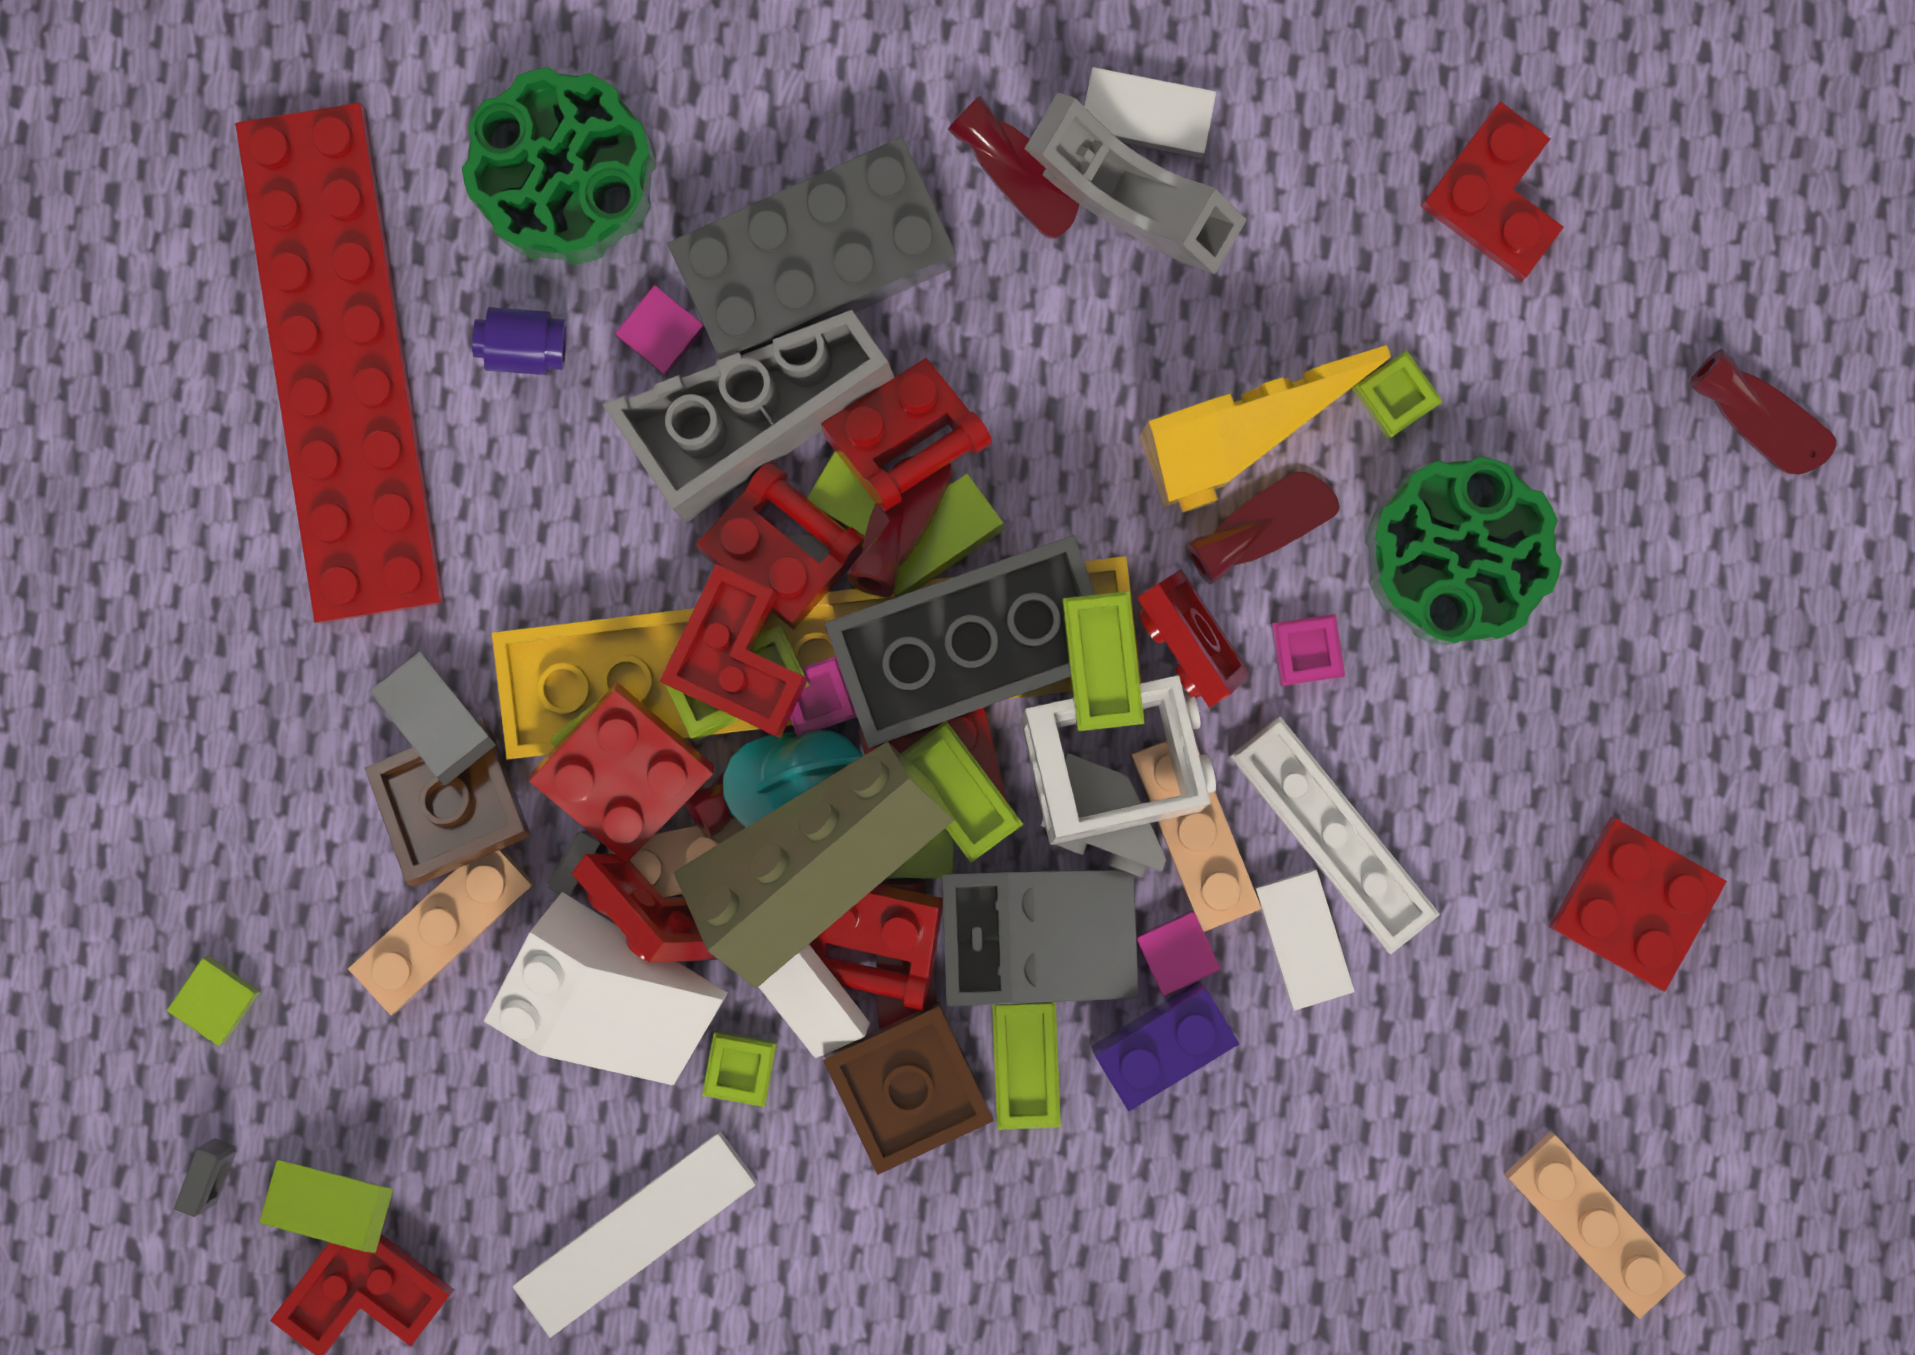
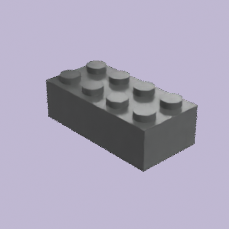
M903 136L667 243L719 359L738 352L744 355L773 344V339L852 310L856 313L956 267V252Z
M1075 535L824 623L868 748L1071 677L1062 599L1095 595Z

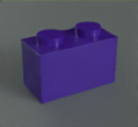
M1197 981L1095 1043L1091 1048L1094 1056L1129 1112L1238 1046L1239 1042L1207 989Z

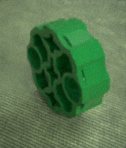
M549 67L531 70L517 75L512 86L498 97L483 100L472 116L467 127L471 137L468 159L462 166L464 185L469 199L493 225L496 235L516 252L532 260L542 257L553 260H565L571 265L588 263L603 258L607 248L617 243L623 236L635 234L642 225L651 207L648 196L652 173L657 167L654 150L642 122L635 119L631 111L624 104L617 89L606 81L590 73L581 76L558 74ZM578 104L583 108L586 106L590 109H596L600 104L610 122L603 118L600 120L592 116L585 122L575 105ZM559 106L565 116L561 124H559L556 118L554 107ZM505 123L520 125L518 140L513 145L507 148L492 146L493 133L499 126ZM618 144L608 148H600L597 154L595 155L594 159L592 160L591 164L589 165V167L587 166L588 162L590 161L598 146H610ZM568 159L573 167L572 171L568 175L563 172H557L553 176L548 169V165L552 160L563 163ZM613 187L629 189L631 198L628 205L622 211L606 213L600 210V200L608 189ZM569 194H572L562 211L568 228L567 231L562 232V227L556 216ZM514 212L519 216L522 214L527 217L535 214L547 230L541 232L538 229L533 230L529 227H524L521 230L509 214Z
M1482 456L1471 461L1445 463L1438 460L1399 481L1398 488L1388 498L1383 507L1373 513L1365 539V544L1370 551L1372 572L1369 584L1382 609L1392 612L1404 624L1409 626L1414 635L1420 639L1435 644L1450 645L1479 639L1491 641L1503 638L1525 626L1529 615L1538 606L1543 597L1554 591L1562 565V560L1556 552L1554 534L1558 519L1545 494L1542 491L1531 489L1524 481L1515 476L1511 465ZM1472 475H1481L1487 478L1493 486L1494 498L1487 508L1475 505L1468 497L1467 483ZM1406 514V531L1415 535L1414 541L1401 545L1396 553L1397 536L1388 532V526L1402 521ZM1431 519L1453 526L1446 528L1432 524ZM1517 531H1520L1523 536L1522 539L1508 546L1487 540L1489 536L1503 541ZM1467 538L1466 549L1475 553V556L1485 559L1468 561L1458 566V554L1449 551L1450 548L1441 545L1453 544ZM1416 557L1439 563L1437 569L1418 564L1402 574L1399 566L1414 560ZM1528 557L1526 567L1535 571V578L1519 584L1520 573L1511 570L1512 562ZM1478 575L1492 579L1495 592L1501 602L1498 603L1490 585L1471 580L1470 578ZM1438 595L1451 599L1457 608V620L1448 631L1436 627L1429 614L1430 605Z

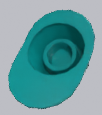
M817 729L798 736L796 732L783 733L781 738L774 735L762 737L745 744L730 758L723 775V797L731 815L746 828L864 755L848 738L832 730Z

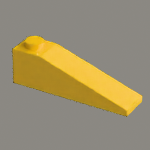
M1381 346L1320 365L1302 374L1303 379L1291 382L1290 378L1284 377L1265 382L1259 387L1241 395L1242 400L1233 402L1230 393L1148 421L1139 437L1163 506L1166 507L1179 502L1182 513L1218 501L1215 489L1224 487L1391 358L1388 346Z

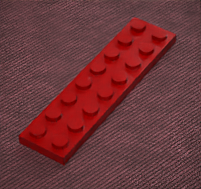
M359 102L236 122L235 127L314 623L322 624L444 604L366 108Z

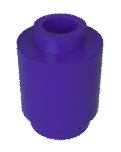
M488 307L486 320L475 319L472 335L473 357L484 358L485 371L547 375L549 369L563 370L567 340L566 319L551 318V312Z

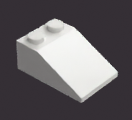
M562 892L529 932L484 1022L541 1056L674 1085L728 992L677 961L648 962L641 959L628 948L625 942L626 936L616 924Z

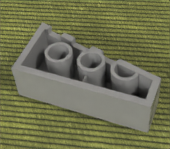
M850 310L773 339V344L744 355L738 352L716 361L717 365L683 378H680L679 375L654 384L655 388L628 399L623 396L602 405L671 508L687 523L752 479L754 474L767 462H777L822 431L821 423L893 379L894 374L882 352L854 312Z

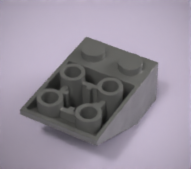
M1123 870L942 874L947 1006L1139 998L1134 874Z

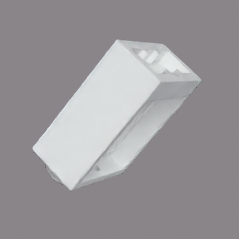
M1179 675L1141 683L1140 688L1143 709L1159 707L1180 795L1081 818L1078 817L1057 729L1076 724L1073 698L1025 709L1020 721L1050 845L1201 812L1211 803L1208 793L1216 791L1215 774L1208 754H1198L1193 730L1200 728L1199 710L1195 696L1192 697L1187 691L1183 692Z

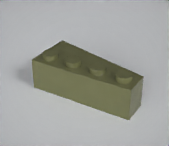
M887 741L673 873L707 951L753 987L758 988L950 825L954 819L933 783Z

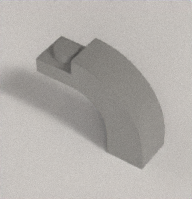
M1057 92L1024 148L1046 168L1043 176L1081 206L1149 247L1214 275L1247 221L1216 188L1181 177L1139 155L1116 138L1076 98Z

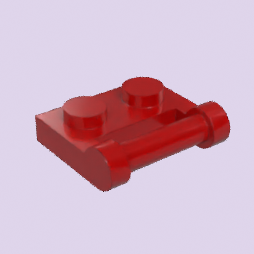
M924 358L821 423L823 436L874 502L884 512L902 502V493L966 452L970 451L973 454H977L992 444L989 431L977 414L968 410L927 358ZM946 425H949L953 430L886 473L883 469H880V467Z
M767 462L754 474L748 488L701 537L696 546L699 553L714 565L718 564L778 593L771 612L794 630L863 553L862 544H864V536L853 527L847 530L844 529L787 483V474L773 462ZM770 501L830 549L829 554L821 563H818L759 515Z
M879 884L809 943V945L841 986L904 1000V1007L924 1011L931 990L943 898ZM830 944L911 962L910 974L907 975L828 957Z

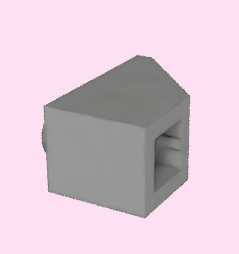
M1065 753L1064 759L1079 818L1141 804L1129 776ZM1042 814L1039 825L1046 828ZM1150 823L1055 844L1081 855L1084 854L1087 844L1109 851L1111 855L1107 863L1108 865L1139 877L1144 876L1147 866L1162 872L1166 862L1165 855Z

